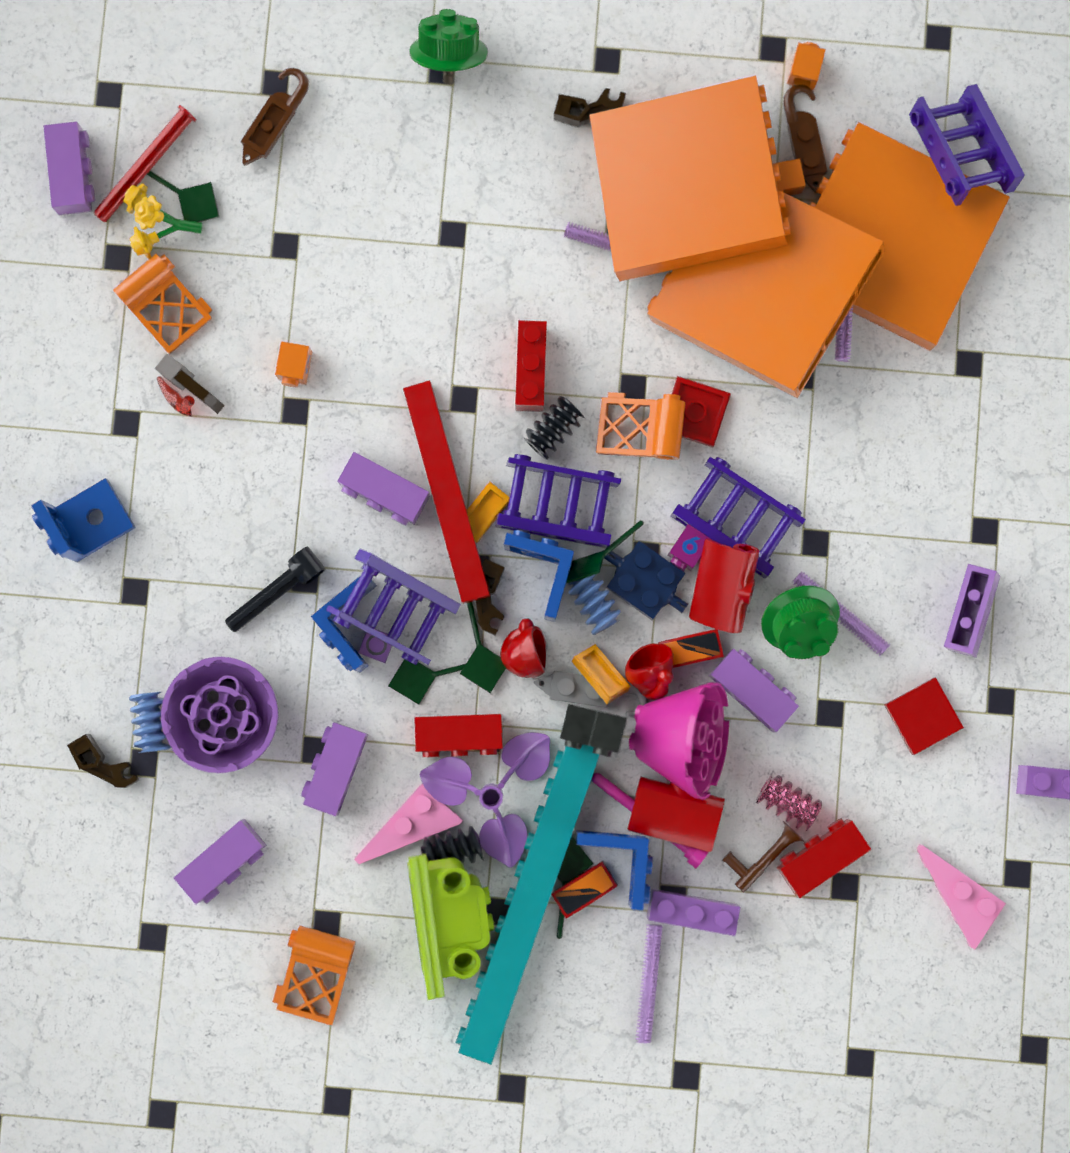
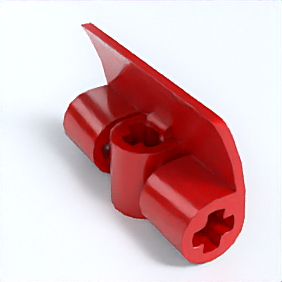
M708 538L705 539L689 613L691 620L728 633L742 632L747 607L751 602L755 587L754 574L760 552L759 549L747 544H735L733 547H729Z
M640 776L627 830L711 852L717 835L725 798L710 795L704 800L695 799L672 782L669 784Z

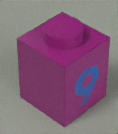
M688 524L667 555L672 558L670 563L682 571H685L686 568L691 571L702 555L705 539L710 538Z

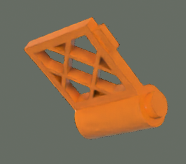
M155 254L115 287L113 291L170 355L212 319L209 313L213 310L202 297L198 300L193 297L171 270L175 266L164 254L161 257ZM173 284L182 292L181 303L165 302V291ZM161 295V302L154 301ZM185 296L192 304H185ZM148 305L160 306L159 322L147 321L140 312ZM164 306L180 307L179 323L163 322ZM184 308L197 309L203 318L196 324H183ZM151 325H159V332ZM163 326L179 327L178 339L170 346L162 338ZM183 328H190L183 334Z
M608 392V397H602L596 453L654 457L664 460L680 459L685 402L680 400L679 395L664 394L662 399L650 400L626 398L625 393ZM609 405H620L625 413L613 423L608 417ZM641 406L650 407L649 418L642 424H639L632 414ZM630 417L637 428L625 438L617 427ZM647 426H648V432H646V431L644 430V428L647 427ZM615 430L622 441L614 448H604L605 437ZM642 432L647 438L646 450L634 449L629 441ZM625 445H627V446L629 447V449H621V448L624 447Z
M301 925L298 930H292L288 941V947H291L292 951L283 985H277L273 998V1003L278 1004L276 1010L333 1025L356 941ZM296 962L308 965L313 975L299 981L294 973ZM327 971L340 974L338 984L329 989L326 988L320 975ZM292 979L295 985L289 987ZM316 979L323 992L309 999L302 985ZM295 989L299 990L305 1001L297 1007L285 1004L287 994ZM333 991H335L334 999L330 995ZM325 996L331 1005L329 1016L317 1013L312 1003Z

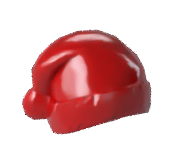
M522 619L518 628L511 631L502 643L500 650L501 660L510 673L523 678H537L545 673V637L542 630L538 626H534L530 619Z
M662 643L648 644L636 650L627 661L625 667L626 679L644 697L657 700L667 696L669 684L673 680L674 654L671 648Z

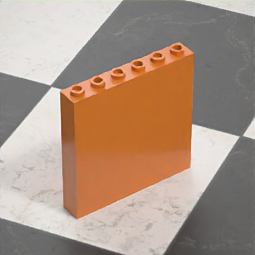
M756 75L590 114L614 272L619 281L787 245L786 235L791 234L788 217L782 218L781 208L786 207L783 190H777L776 182L781 181L779 165L772 162L771 155L777 153L774 137L768 138L767 129L772 128L769 111L764 112L762 103L767 102L764 85H758Z
M858 122L854 131L848 129L841 142L846 147L842 155L835 154L829 166V169L833 170L829 179L823 178L816 192L821 196L817 204L811 201L810 206L884 242L885 252L854 302L853 310L850 311L931 351L937 345L1010 196L987 185L971 188L962 204L955 206L951 196L946 192L945 184L931 157Z
M784 193L786 207L781 208L782 218L788 217L791 234L786 235V246L675 269L672 272L669 271L663 279L662 289L658 296L655 295L650 300L647 314L653 323L798 398L884 254L885 248L883 241Z

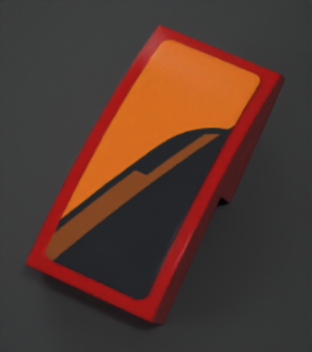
M717 629L658 642V644L662 643L671 648L674 654L673 668L724 657Z
M601 861L578 875L577 878L553 891L551 895L567 919L616 888L618 884L604 861Z

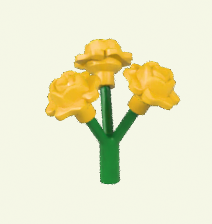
M142 183L138 187L132 185L126 191L125 198L123 199V202L128 205L126 211L130 214H133L135 211V221L140 224L143 230L147 228L152 229L156 222L160 223L162 221L173 226L158 233L154 231L149 234L141 232L135 226L134 235L129 240L132 249L138 256L145 255L150 259L153 244L160 242V238L175 231L201 234V222L176 219L161 210L162 204L157 202L155 196L147 197L148 187Z

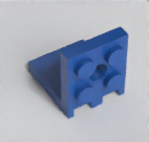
M106 478L57 507L43 500H39L31 505L35 512L32 518L40 530L45 529L49 536L46 542L55 555L59 554L62 558L65 557L74 562H79L136 528ZM94 510H101L103 513V520L98 525H92L89 521V515Z
M514 530L513 534L507 533L504 541V550L558 564L544 615L545 620L555 622L574 551L558 547L559 542L552 539L542 538L541 542L532 540L530 538L531 534Z
M358 577L310 617L322 630L318 635L329 648L334 649L336 647L341 653L337 656L341 664L350 672L354 669V671L361 673L369 665L334 624L333 619L336 615L326 611L328 606L342 611L359 579ZM371 580L363 597L377 587L373 580Z
M577 830V845L633 850L628 905L631 910L643 911L644 904H649L650 886L645 884L646 874L652 873L653 857L648 855L649 839L646 836Z

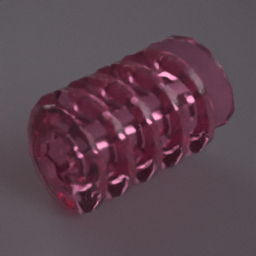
M771 775L761 788L755 803L759 804L766 799V810H769L774 805L777 806L775 813L777 817L785 811L787 813L785 822L788 823L793 818H796L795 828L798 829L803 824H806L807 831L817 818L822 807V801L817 799L811 804V794L807 793L801 798L802 789L800 787L791 792L792 782L787 781L781 786L782 776L777 775L771 780Z

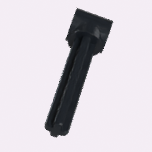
M308 546L298 551L288 560L287 565L289 569L226 618L225 623L231 631L237 632L299 582L306 585L326 570Z

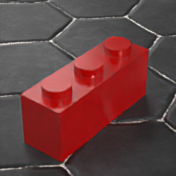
M518 320L515 411L544 412L547 321Z
M502 714L414 717L415 752H422V757H440L439 751H451V756H468V750H480V755H497V749H503Z
M840 818L827 827L829 832L821 837L818 834L814 835L803 843L804 849L798 853H795L793 850L780 859L782 864L776 868L796 897H803L872 850L852 820L846 819L843 821Z

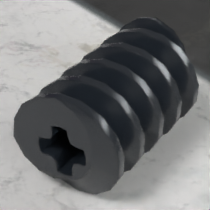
M559 396L557 399L559 406L552 404L549 407L551 414L544 412L541 415L544 423L538 420L533 423L536 431L529 428L526 430L528 439L524 438L525 441L546 460L549 459L546 449L548 448L556 452L557 449L554 441L556 440L563 444L565 441L561 434L564 432L571 436L573 433L569 426L572 424L579 428L581 425L577 418L579 416L584 418L583 414L568 399Z
M469 826L468 835H465L461 828L458 829L457 838H454L450 831H447L445 841L441 839L439 834H435L433 844H431L428 837H424L423 846H421V854H426L427 862L445 858H456L464 865L465 857H467L470 863L473 864L476 861V854L484 861L479 836L473 826Z

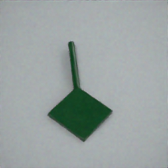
M152 171L147 173L149 177L178 194L184 220L202 222L219 217L212 182L179 189Z
M642 520L637 522L605 550L573 560L566 580L567 584L599 574L604 557L642 527L644 522Z
M469 602L467 607L476 649L460 672V675L488 693H491L506 667L503 665L500 656L482 645L473 603Z
M404 659L388 687L419 705L436 677L462 671L465 664L432 671L419 662L415 665Z
M572 836L557 876L562 882V886L578 877V875L593 865V862L582 848L577 845ZM559 909L557 938L561 939L564 915Z

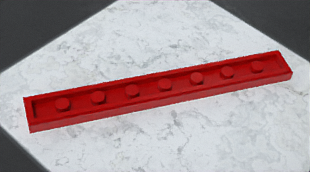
M428 380L405 387L403 391L461 601L465 604L491 596L432 383Z

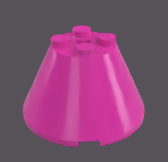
M709 682L646 703L645 705H638L635 710V733L630 735L629 749L635 750L638 760L695 799L704 800L711 795L707 791L711 785H717L724 766L729 738V720H724L723 706L728 707L729 704L724 687L720 683Z

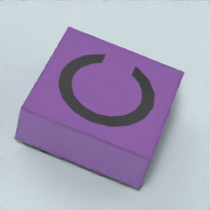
M377 630L378 632H380V633H382V634H384V635H386V636L388 635V634L385 633V632H382V631ZM366 632L358 653L386 664L392 646Z

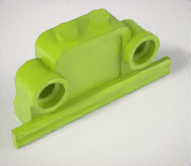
M426 854L408 857L407 867L421 969L425 980L427 999L433 1000L445 997L443 978L455 976L460 979H467L478 972L481 961L476 950H481L489 944V931H494L492 914H487L486 905L491 904L488 886L482 887L479 878L474 874H468L462 862L456 858H445L427 862Z

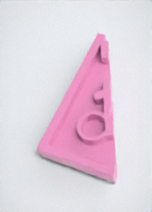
M422 783L354 860L358 864L364 863L422 840L424 837H429L457 826L463 820L447 805L433 798Z
M919 844L917 851L922 863L932 876L937 890L945 904L949 907L956 924L959 925L967 944L972 949H976L1006 903L932 851Z

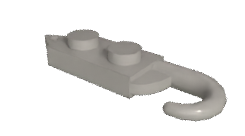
M554 671L553 674L534 681V684L549 695L551 700L605 708L611 707L617 701L615 699L606 704L585 677L580 674ZM543 681L544 686H540L539 682ZM628 682L631 687L626 693L636 695L639 701L638 705H645L647 698ZM636 708L626 711V716H635Z

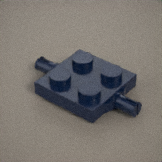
M638 541L631 553L624 556V558L613 551L604 557L605 560L617 567L614 577L606 589L652 621L660 609L667 604L677 609L681 614L688 606V603L675 595L677 585L686 573L642 542Z

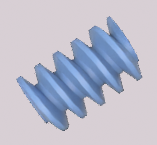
M596 575L567 584L573 585L568 592L569 595L579 594L578 598L574 601L575 605H585L580 614L591 615L586 620V624H596L595 628L591 631L592 635H596L619 622L620 620L617 621L616 618L621 613L620 609L610 610L615 601H605L604 598L609 594V590L599 591L600 586L604 582L603 580L594 581L593 578Z
M162 692L136 694L129 697L130 701L138 703V705L130 708V712L139 714L138 717L131 720L132 724L140 726V728L132 732L134 736L141 737V740L134 743V747L143 749L139 753L172 748L170 744L163 743L162 741L166 739V735L161 731V709L159 708L164 698L158 697V694Z

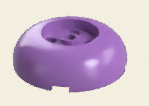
M230 657L202 659L182 670L169 685L161 709L162 729L173 752L186 764L209 773L233 772L256 761L272 742L278 725L276 696L268 680L250 664ZM211 691H216L219 694V700L212 704L208 701L207 695ZM239 699L245 700L247 704L246 709L241 712L235 709V702ZM221 710H226L225 713H228L227 719H219L218 714ZM204 718L210 721V728L207 731H202L199 728V722ZM229 727L237 729L238 735L235 739L227 737L226 731Z

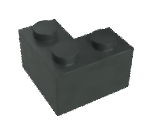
M568 704L560 739L565 740L564 746L581 750L583 744L594 747L592 753L611 757L612 752L619 753L627 718Z

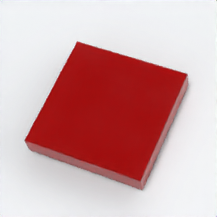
M677 376L672 394L679 395L680 400L685 402L682 438L713 448L731 393Z
M936 677L884 704L912 755L964 728Z

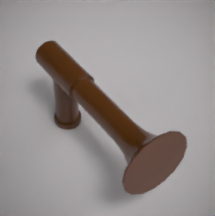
M783 821L784 830L780 838L749 869L731 851L722 859L741 877L735 885L743 893L764 873V870L784 849L794 842H805L785 821Z

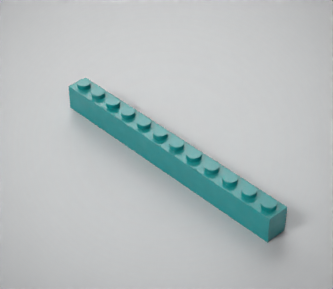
M582 744V748L579 750L565 746L564 752L560 750L557 752L553 767L558 768L554 779L548 778L543 792V794L548 795L545 806H538L533 820L538 823L535 834L531 832L528 834L524 849L529 850L526 860H519L514 874L519 880L515 889L509 888L504 903L509 905L506 917L500 915L494 931L500 933L496 944L490 943L485 956V960L490 961L487 971H480L475 985L480 991L476 1000L470 999L465 1013L466 1016L470 1017L467 1028L461 1026L455 1042L460 1045L459 1054L492 1065L600 756L599 754L592 753L594 747Z

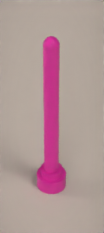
M594 773L591 779L592 782L632 812L634 799L600 773ZM672 843L685 853L684 857L688 859L686 862L695 869L709 853Z

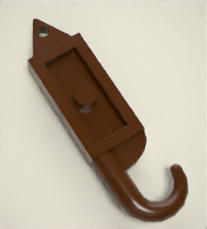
M287 68L278 76L280 80L289 75L297 77L299 80L298 87L292 96L282 92L270 95L242 138V163L244 166L262 157L266 159L295 115L296 109L309 88V80L300 69Z
M798 84L789 88L783 97L788 124L787 129L794 159L800 158L805 183L817 194L816 192L823 176L828 172L817 121L809 112H796L794 96L798 93H806L811 101H814L816 97L810 87Z

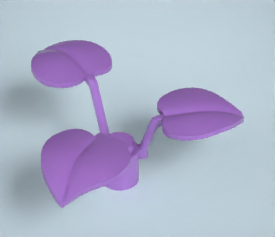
M542 733L520 734L506 743L501 757L503 762L511 768L498 785L490 783L482 789H478L468 784L472 777L471 769L464 760L458 757L451 756L439 759L420 772V778L425 789L440 803L449 806L462 804L466 799L468 789L479 796L480 803L484 808L493 810L497 819H489L483 824L479 833L480 844L489 856L502 862L509 868L517 863L524 851L527 840V828L524 821L517 814H508L502 818L498 809L503 801L502 788L514 772H516L520 779L526 781L536 780L546 772L550 762V738Z

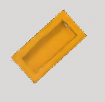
M490 481L467 509L476 544L496 521L497 515L502 513L509 504L510 497Z
M596 644L577 654L572 659V663L606 704L629 691L631 686Z

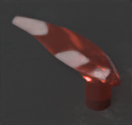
M158 376V385L167 402L180 414L192 417L191 407L195 403L194 398L189 395L183 398L161 376Z

